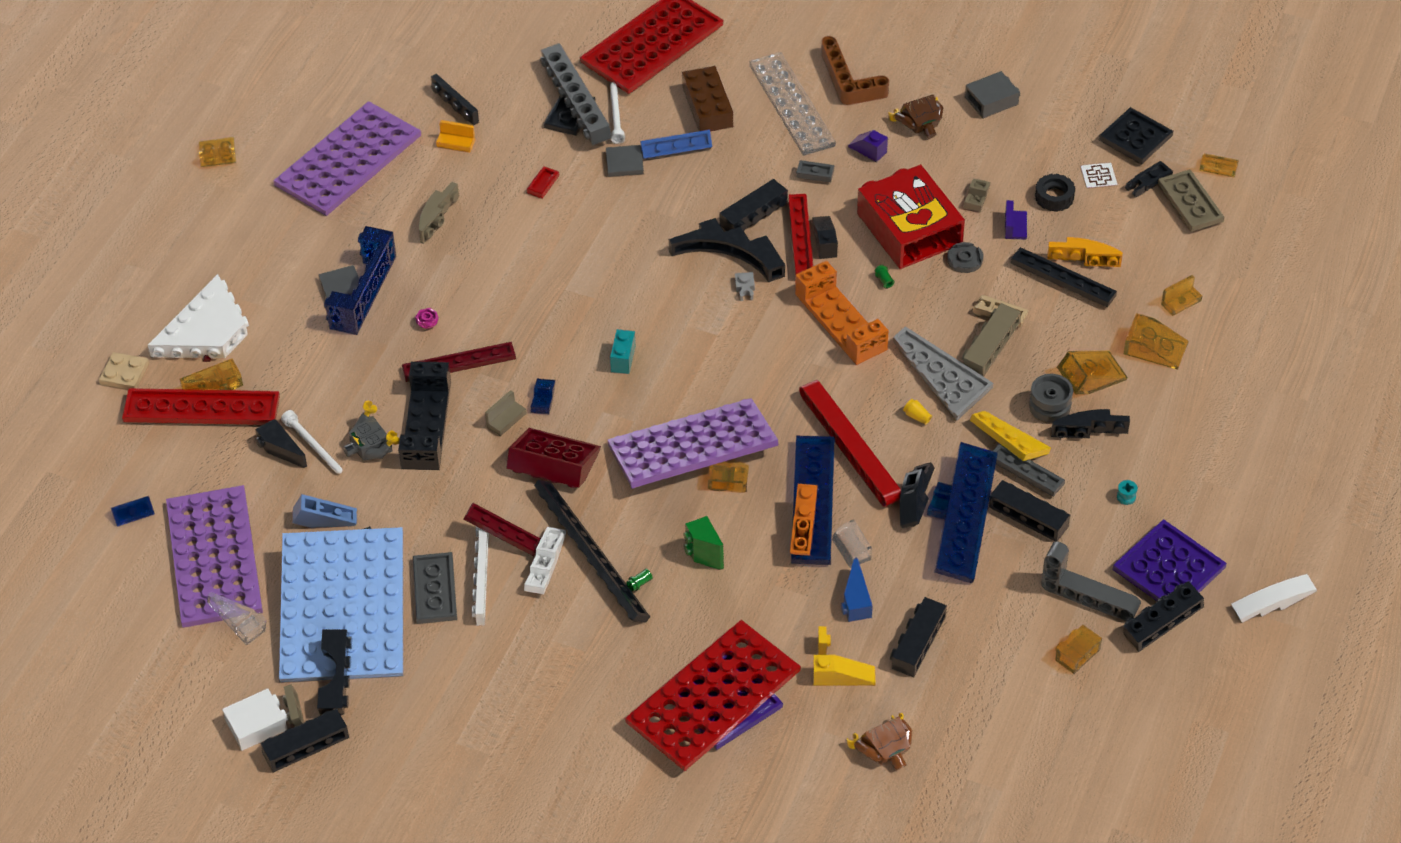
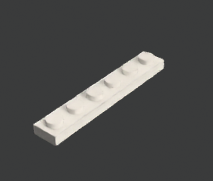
M476 527V537H479V541H475V553H478V557H474V568L477 569V573H474L473 581L477 588L473 589V601H476V605L472 606V618H476L477 626H484L489 533Z

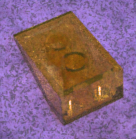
M1136 313L1125 340L1123 354L1178 370L1189 341L1155 318Z
M1068 351L1057 366L1061 375L1072 384L1075 395L1091 394L1126 381L1128 378L1110 351Z

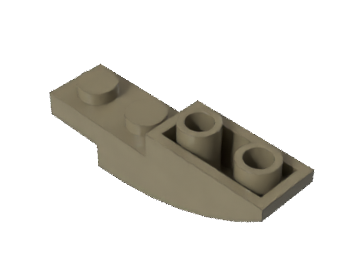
M451 182L443 192L435 190L426 202L419 220L421 243L424 244L443 225L445 220L444 213L459 198L458 184Z

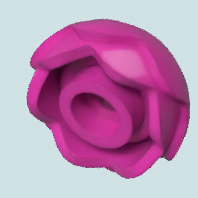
M426 308L418 311L415 320L421 328L430 329L437 324L439 317L435 310Z

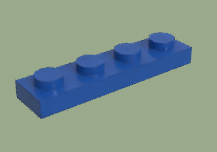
M710 130L640 141L643 159L713 147Z

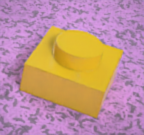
M818 626V655H826L827 647H831V634H827V626Z

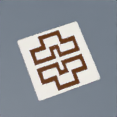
M1111 163L1081 166L1087 188L1117 185Z

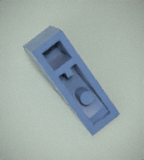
M301 494L293 507L292 523L310 528L355 526L357 524V508Z

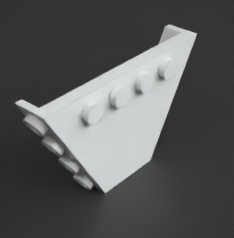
M217 274L148 344L151 357L203 358L204 355H208L210 358L217 359L226 358L248 335L247 327L249 324L245 316L242 317L239 304L234 303L235 299L232 292L227 291L228 287L225 280L221 281Z

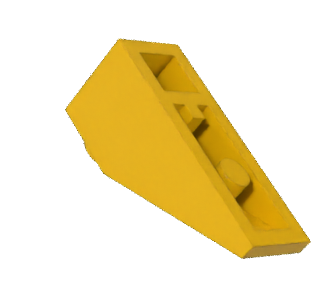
M814 655V686H875V666L837 655Z

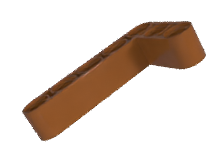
M833 36L822 38L821 55L842 104L852 105L879 100L889 95L888 77L881 75L853 80L836 38Z

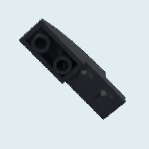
M1110 409L1076 412L1053 421L1051 437L1083 439L1090 438V433L1128 434L1130 416L1110 415Z
M931 462L916 466L912 472L905 475L900 496V526L902 529L910 526L914 527L920 523L929 500L925 492L935 469Z

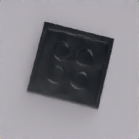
M1130 107L1099 135V141L1143 164L1173 136L1174 131Z

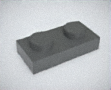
M800 160L796 178L831 182L835 165Z

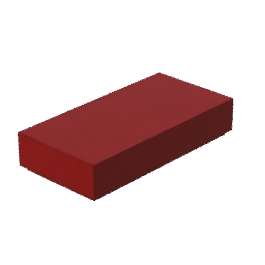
M543 166L528 186L527 193L543 199L559 177V171Z

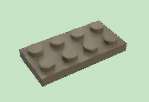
M1191 169L1158 180L1159 187L1191 232L1224 222L1223 214Z

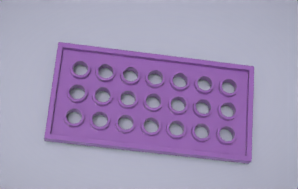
M368 101L274 179V185L327 216L421 136V130Z
M752 398L607 440L608 446L631 488L779 446L776 435Z
M244 485L166 499L182 627L263 613ZM225 504H232L229 508H223ZM207 507L212 508V510L208 512L203 511ZM186 511H193L190 515H184ZM227 519H234L231 523H225ZM209 522L214 523V525L211 527L205 526ZM188 526H194V529L186 530ZM230 534L236 535L234 538H227ZM212 537L217 538V539H216L215 541H213V542H208V541H207L209 538H212ZM191 541L197 542L195 545L192 546L187 545ZM233 549L239 550V551H238L237 553H235V554H230V553H229V552H230L231 550H233ZM212 553H218L216 557H209ZM194 556L199 557L196 561L189 560L191 557ZM234 565L241 566L240 568L235 570L231 569V567ZM216 568L221 569L218 573L211 572L213 569ZM194 572H200V573H201V574H200L199 576H197V577L191 576ZM238 580L243 581V583L240 585L233 584L235 581ZM216 584H222V585H223V586H222L221 588H219V589L213 588ZM196 588H203L201 592H193ZM239 596L245 597L242 601L235 600ZM218 600H225L221 605L215 604ZM200 603L205 604V606L202 608L195 607L197 604Z

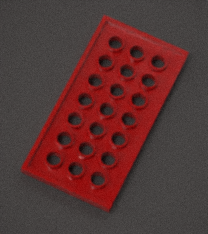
M659 0L580 57V62L630 94L723 26V19L693 0Z
M740 620L625 717V723L683 771H686L799 673L801 666L743 620ZM738 643L747 644L745 648H739L736 645ZM755 654L762 656L761 659H753L751 657ZM731 655L733 658L731 660H724L722 657ZM769 666H774L777 668V670L768 671L766 668ZM711 667H716L719 669L717 672L708 671V669ZM739 667H746L748 670L739 672L737 669ZM759 678L763 682L760 684H755L752 682V680ZM697 679L704 681L701 685H696L693 682ZM725 679H731L733 680V683L724 684L723 681ZM716 691L719 695L711 697L708 693ZM740 691H746L748 692V695L739 696L737 693ZM681 692H688L690 694L688 697L679 696ZM731 703L734 705V707L731 709H726L723 707V705ZM668 704L675 706L672 710H667L664 707ZM702 704L705 707L702 709H695L694 705ZM686 716L689 717L690 720L687 722H681L679 718ZM717 716L720 719L718 721H710L708 718ZM652 717H658L660 718V721L651 722L649 719ZM701 728L705 732L703 734H696L694 730ZM667 729H673L675 733L672 735H667L664 733V731ZM682 741H687L690 743V745L687 747H682L679 745V743Z

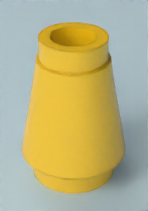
M910 399L903 408L907 416L925 425L932 418V415L918 400Z

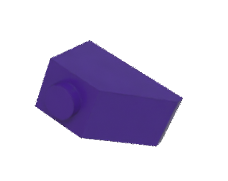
M871 130L858 135L848 147L878 162L887 153L888 137L875 130Z

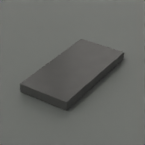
M446 552L413 556L417 624L457 620L453 553Z

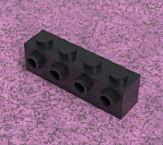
M1189 581L1179 584L1173 592L1160 597L1157 603L1151 607L1147 606L1144 608L1141 614L1135 618L1128 619L1123 625L1124 635L1140 652L1204 608V597Z

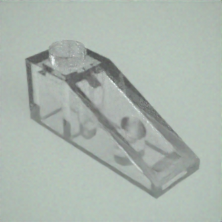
M213 592L208 594L207 603L246 646L265 632L266 619L261 613L257 614L254 609Z

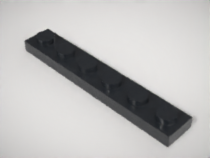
M1021 247L1011 258V264L1107 308L1117 296L1116 290Z

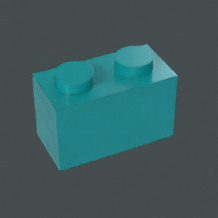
M616 330L610 356L611 372L630 374L636 347L635 331Z

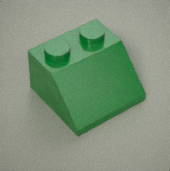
M708 516L685 523L683 535L686 541L684 550L687 556L690 555L695 563L719 570L724 569V545Z

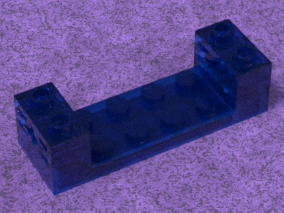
M365 226L363 232L359 234L360 255L362 256L363 264H367L363 276H360L358 286L353 290L352 295L332 291L329 298L325 299L324 308L327 312L326 320L328 321L329 329L354 335L358 334L397 257L392 231Z

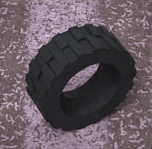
M1057 173L1044 175L1036 183L1035 200L1043 209L1058 212L1068 209L1070 205L1072 206L1075 197V186L1069 177L1067 178L1065 175ZM1048 189H1059L1064 192V195L1051 196L1046 191Z

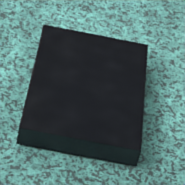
M559 96L544 122V128L577 136L580 128L578 127L577 119L572 117L571 108L566 107L564 97L561 98Z

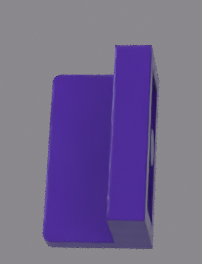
M1006 200L1005 239L1026 240L1027 211H1014V200Z

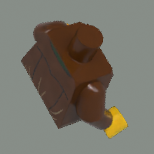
M932 94L904 103L900 112L897 108L894 109V113L888 112L889 120L902 123L916 134L924 131L926 137L930 139L937 135L934 128L938 126L942 119L944 107L938 101V97Z

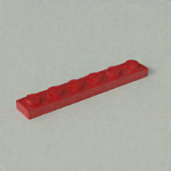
M788 194L795 278L796 274L813 267L806 194Z

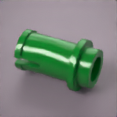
M879 265L875 268V276L880 279L884 288L892 287L895 281L888 273V268L884 265Z
M644 569L636 576H630L626 584L631 591H638L640 586L652 580L653 576L648 569Z

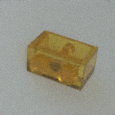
M1082 625L1078 629H1074L1068 639L1064 642L1061 641L1057 645L1055 661L1075 674L1100 651L1102 638L1085 625Z

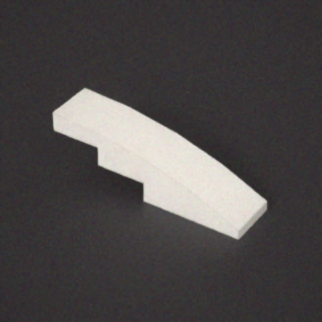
M546 528L536 548V556L530 566V574L524 584V591L544 595L555 569L566 530Z
M1305 574L1268 586L1231 605L1243 623L1258 614L1264 616L1279 607L1282 611L1315 593L1317 589L1309 576Z

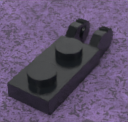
M1159 161L1128 181L1125 189L1128 191L1134 189L1132 195L1139 197L1145 190L1147 191L1156 186L1160 178L1173 175V170L1162 161Z

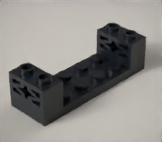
M411 361L409 371L411 394L405 435H400L398 448L401 469L440 470L451 388L449 362Z

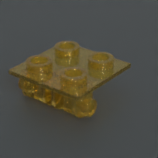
M234 137L199 141L201 167L236 163Z

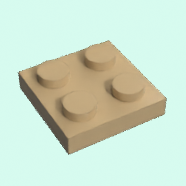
M113 352L99 379L100 385L126 390L137 388L149 365L148 359Z

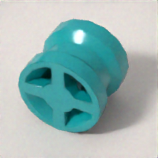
M1131 480L1120 482L1117 500L1124 505L1133 504L1136 501L1137 484Z

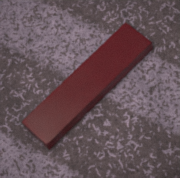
M473 502L463 519L531 556L535 555L536 548L541 538Z

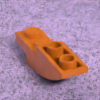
M798 484L790 554L810 556L816 511L817 485Z

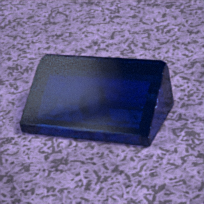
M149 496L111 508L117 527L155 514Z

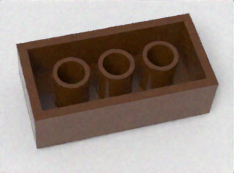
M716 66L682 72V87L698 131L710 130L712 132L732 128L733 110Z

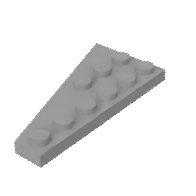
M904 327L893 337L894 344L956 420L960 419L993 388L991 381L909 328Z

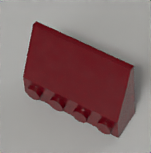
M528 428L509 447L506 469H510L518 474L525 473L533 478H544L552 483L566 484L570 488H579L586 481L601 450V446Z

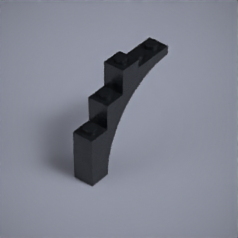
M716 218L699 223V229L669 239V253L671 256L691 252L721 253L741 259L752 265L768 282L785 277V263L767 235L750 241L742 227L724 232Z

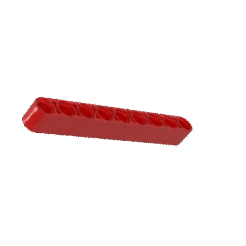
M814 380L800 386L799 392L803 401L880 504L886 507L900 501L901 489L820 381Z

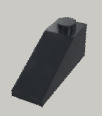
M812 217L819 259L837 258L838 241L831 217Z
M276 419L255 429L257 445L260 448L263 447L268 454L302 468L307 467L304 452Z

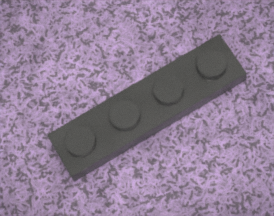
M1001 444L989 455V461L1053 497L1065 484V479L1031 460L1022 461Z

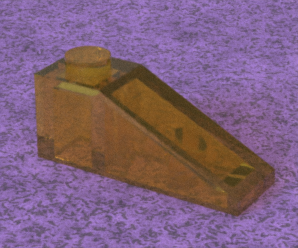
M233 358L180 378L182 389L234 390L243 386L241 373Z

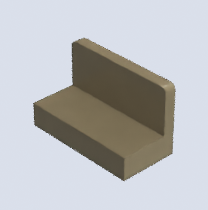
M510 390L485 412L486 425L499 436H502L527 414L526 408L515 402L514 392Z

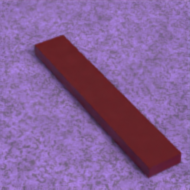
M511 341L415 362H449L450 373L515 360L516 354ZM411 362L402 364L406 382H410L409 371Z

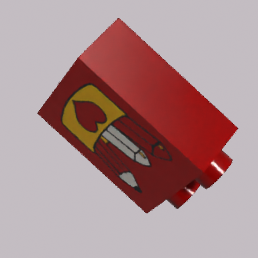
M921 164L910 169H899L892 176L879 181H868L858 188V216L899 269L946 252L953 245L963 242L965 219Z

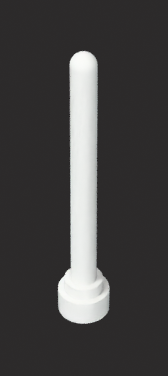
M612 82L610 84L614 130L611 132V141L615 144H621L625 141V132L621 129L617 85Z
M292 410L286 411L282 415L281 421L287 427H293L337 474L342 473L341 466L300 425L298 416Z

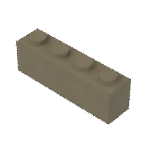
M1000 303L998 308L992 311L990 320L983 324L979 336L976 335L970 349L965 350L962 356L964 365L984 377L1021 323V312Z

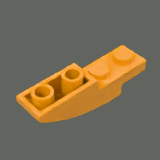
M1067 237L1066 242H1048L1047 259L1084 261V266L1121 267L1123 252L1107 244L1076 237Z

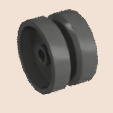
M1044 374L1037 377L1032 383L1029 401L1030 412L1033 416L1043 422L1052 423L1061 417L1069 415L1073 397V387L1069 380L1057 374Z

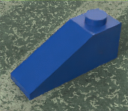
M858 558L853 560L844 593V602L841 603L843 615L846 614L848 622L872 618L873 605Z

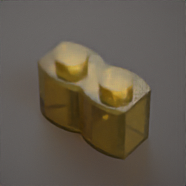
M721 462L710 465L708 489L713 491L728 490L738 493L747 492L749 465L742 462Z

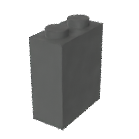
M1002 71L966 84L965 98L982 118L1019 105L1020 91Z

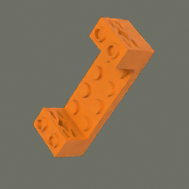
M827 260L796 274L795 295L856 365L888 350L889 330L879 319L868 323L836 287L837 271Z

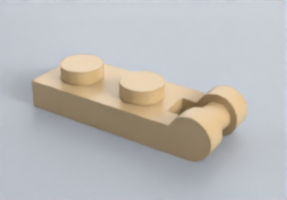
M985 295L979 297L978 304L972 310L977 316L985 315L990 317L992 311L995 308L997 309L1000 303H1003L1021 312V323L1018 327L1022 326L1028 315L1027 309Z

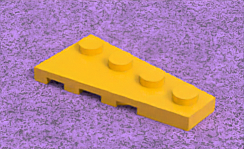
M981 411L971 415L970 421L1022 461L1047 455L1051 450V447L989 412Z

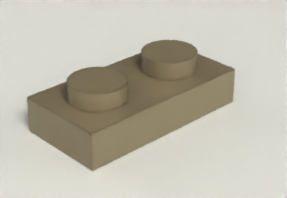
M292 684L284 687L285 695L283 696V701L289 709V712L286 713L288 721L296 727L303 724L304 719L298 694Z

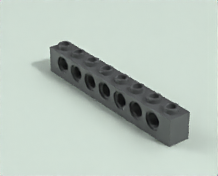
M558 43L542 49L541 64L543 67H546L548 76L552 77L555 88L558 87L561 98L564 97L566 107L571 108L572 117L577 119L578 127L583 129L585 139H589L592 145L611 139L609 123L561 44Z

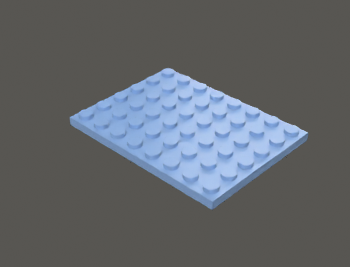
M402 527L282 534L280 682L333 679L336 673V664L322 653V629H347L349 636H352V649L348 650V656H351V668H347V676H350V679L403 676Z

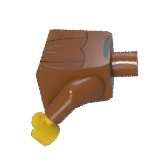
M899 713L898 717L895 718L891 715L890 721L865 732L860 737L861 740H859L856 733L852 734L853 741L848 738L846 739L847 746L850 749H857L873 761H878L881 765L891 761L897 771L907 766L902 754L910 749L912 728L904 720L903 713Z

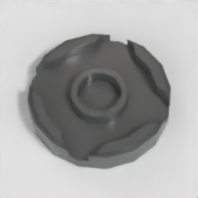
M961 242L953 245L948 250L947 262L955 271L970 273L982 266L984 254L981 248L975 247L974 244Z

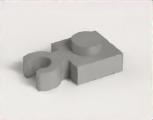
M753 272L735 273L736 292H740V301H743V296L745 295L750 296V300H753V291H755Z

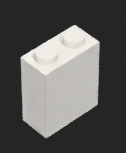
M265 689L222 709L225 721L242 751L287 730V714L284 709H279V700L275 694L272 695L269 689Z

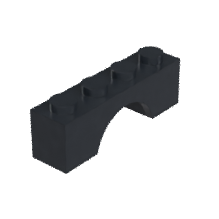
M322 629L321 650L324 656L335 662L336 673L327 685L318 688L317 709L320 715L336 708L340 715H345V708L349 706V696L346 695V688H350V676H347V668H351V656H348V650L352 649V636H349L347 629Z

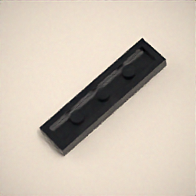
M437 73L432 75L431 88L433 92L439 94L444 102H448L456 112L458 111L473 126L479 123L478 110Z

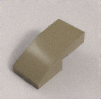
M973 178L963 208L981 212L991 182Z

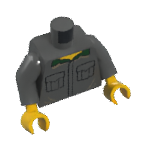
M367 400L363 404L365 413L362 412L358 421L349 432L350 443L343 446L347 457L357 453L364 461L382 459L387 453L393 451L392 444L397 445L400 441L395 431L391 430L386 433L374 416L370 417V414L377 412V406L372 405V402Z

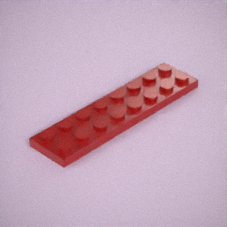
M129 388L122 418L123 422L264 425L276 419L280 393L279 391Z

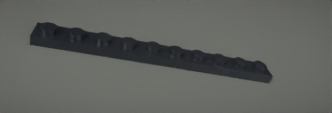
M538 480L534 486L538 490L539 496L547 502L548 508L558 517V522L566 528L567 534L577 543V548L585 554L588 563L596 569L597 575L605 581L607 589L616 596L618 604L627 611V616L634 622L646 623L650 615L553 484Z

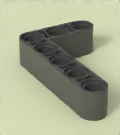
M1056 541L1052 543L1044 559L1041 586L1046 591L1124 621L1135 617L1141 605L1138 597L1066 570L1069 548L1062 542Z

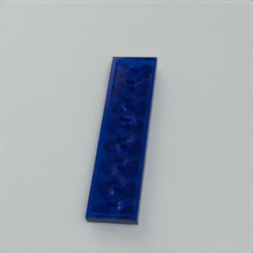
M796 435L793 519L798 484L817 485V498L810 556L791 554V564L831 565L835 437Z
M960 442L934 573L971 584L974 582L997 461V452Z

